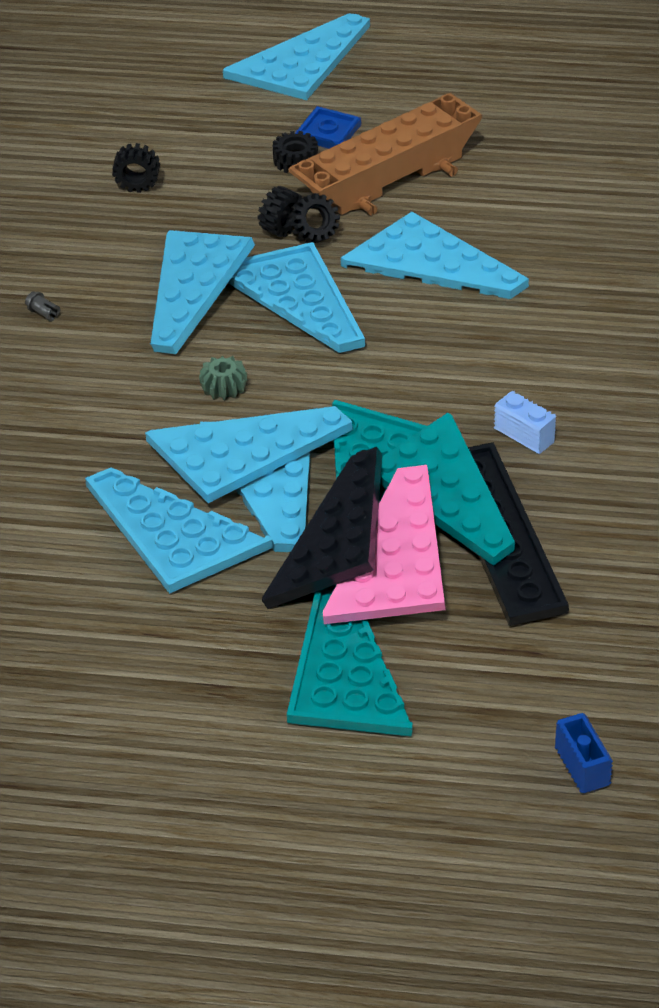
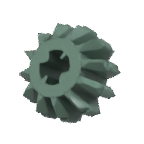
M222 355L219 359L211 357L210 362L203 363L199 380L205 395H211L213 400L222 397L225 401L226 397L236 398L237 393H244L247 372H245L242 361H235L234 356L224 358Z

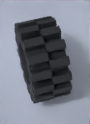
M290 131L289 135L286 132L282 133V137L277 136L272 145L274 165L280 171L284 169V173L289 172V167L318 154L316 138L314 136L311 137L310 133L303 135V131H299L298 134H295V131Z
M136 143L134 148L132 144H127L126 148L123 146L116 153L112 176L115 177L117 184L121 182V188L129 187V192H132L133 188L138 193H141L142 188L148 191L149 187H153L155 182H157L160 169L158 155L155 156L153 149L148 152V146L146 145L142 149L139 143ZM138 164L145 168L146 171L134 172L127 165Z
M278 186L277 188H272V193L268 191L266 194L267 199L263 198L262 203L264 204L263 207H259L258 211L261 214L258 215V220H260L259 226L262 229L278 237H286L287 233H292V228L294 227L289 226V222L292 221V218H288L289 213L293 212L291 207L302 196L288 188Z
M314 193L297 200L296 204L292 205L291 210L293 212L289 213L288 217L292 218L289 226H294L295 230L292 232L294 235L299 234V240H306L305 243H318L334 235V229L339 227V223H336V221L340 219V215L335 214V211H338V207H332L331 204L334 203L332 199L326 200V195L319 196V193ZM309 209H316L321 213L323 221L319 228H312L308 225L306 214Z

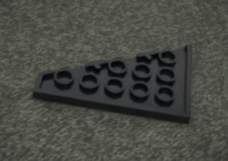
M377 446L368 450H361L349 458L262 596V602L267 609L374 571L382 453Z

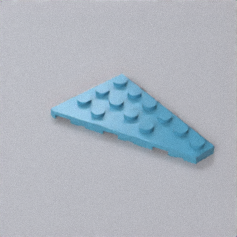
M414 212L405 215L341 257V266L346 269L349 265L363 267L365 272L380 273L394 278L404 279L405 275L422 278V283L438 284L442 287L462 290L463 286L480 289V294L496 295L506 299H512L529 287V278Z
M168 231L150 343L154 352L178 353L254 248L255 244L252 237Z
M310 452L236 489L237 493L242 496L243 502L251 515L255 516L259 522L263 534L271 537L275 552H291L306 528Z

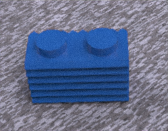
M579 713L558 720L556 723L555 749L558 750L560 758L563 759V763L569 769L568 773H571V778H574V782L580 788L579 792L587 793L609 786L612 779L611 767L613 766V760L586 714Z

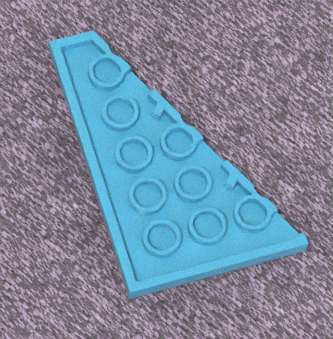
M348 13L223 69V78L308 100L369 29L370 18Z
M313 242L246 257L228 282L231 286L338 353L365 347V337Z
M336 406L155 429L145 432L146 441L207 503H210L351 431L352 421Z
M112 467L85 478L86 487L169 594L273 548L270 536L261 537L250 532L248 526L234 523L231 519L216 512L210 511L206 513L194 507L193 502L179 499L176 495L158 487L153 490L140 484V479L127 476Z

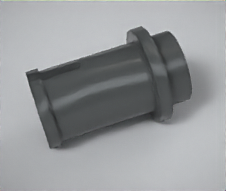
M31 292L26 297L25 304L29 311H36L48 321H54V317H58L60 307L45 299L43 293Z

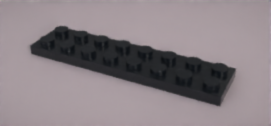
M494 442L468 447L515 541V550L495 565L490 564L479 556L508 625L512 626L568 614L569 604Z

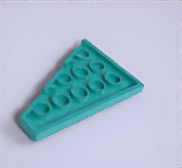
M334 400L332 406H336L352 421V430L334 439L336 479L349 458L357 452L377 446L383 456L427 426ZM381 485L379 503L386 491V489Z
M446 413L382 456L380 485L385 489L389 486L397 468L427 465L435 524L487 562L495 565L515 550V541L451 414Z
M337 584L316 591L287 710V723L412 737L413 723L412 721L410 722L404 709V702L397 693V686L390 670L386 668L382 659V652L375 643V636L368 620L324 625L322 612Z

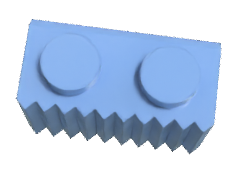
M515 391L509 392L495 404L494 429L538 454H541L554 443L556 415L551 414V411L547 412L542 406L533 404V401L524 399V396L520 394H515Z

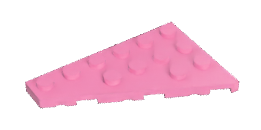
M427 465L397 468L379 503L374 571L336 585L322 612L324 625L445 610Z

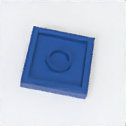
M316 106L295 134H298L299 131H303V135L310 133L311 137L314 136L316 138L318 146L329 149L351 139L361 126V117Z

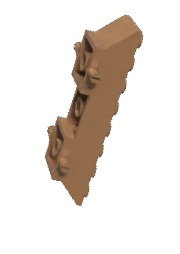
M448 93L347 141H343L317 155L302 160L289 167L288 170L289 173L308 186L313 194L319 193V196L326 195V200L332 199L334 203L331 205L332 207H338L337 212L343 215L352 210L363 209L372 216V213L375 214L377 212V206L373 205L371 201L382 196V187L415 171L424 176L433 171L443 170L449 176H455L458 168L451 163L462 158V148L481 121L482 114L452 93Z

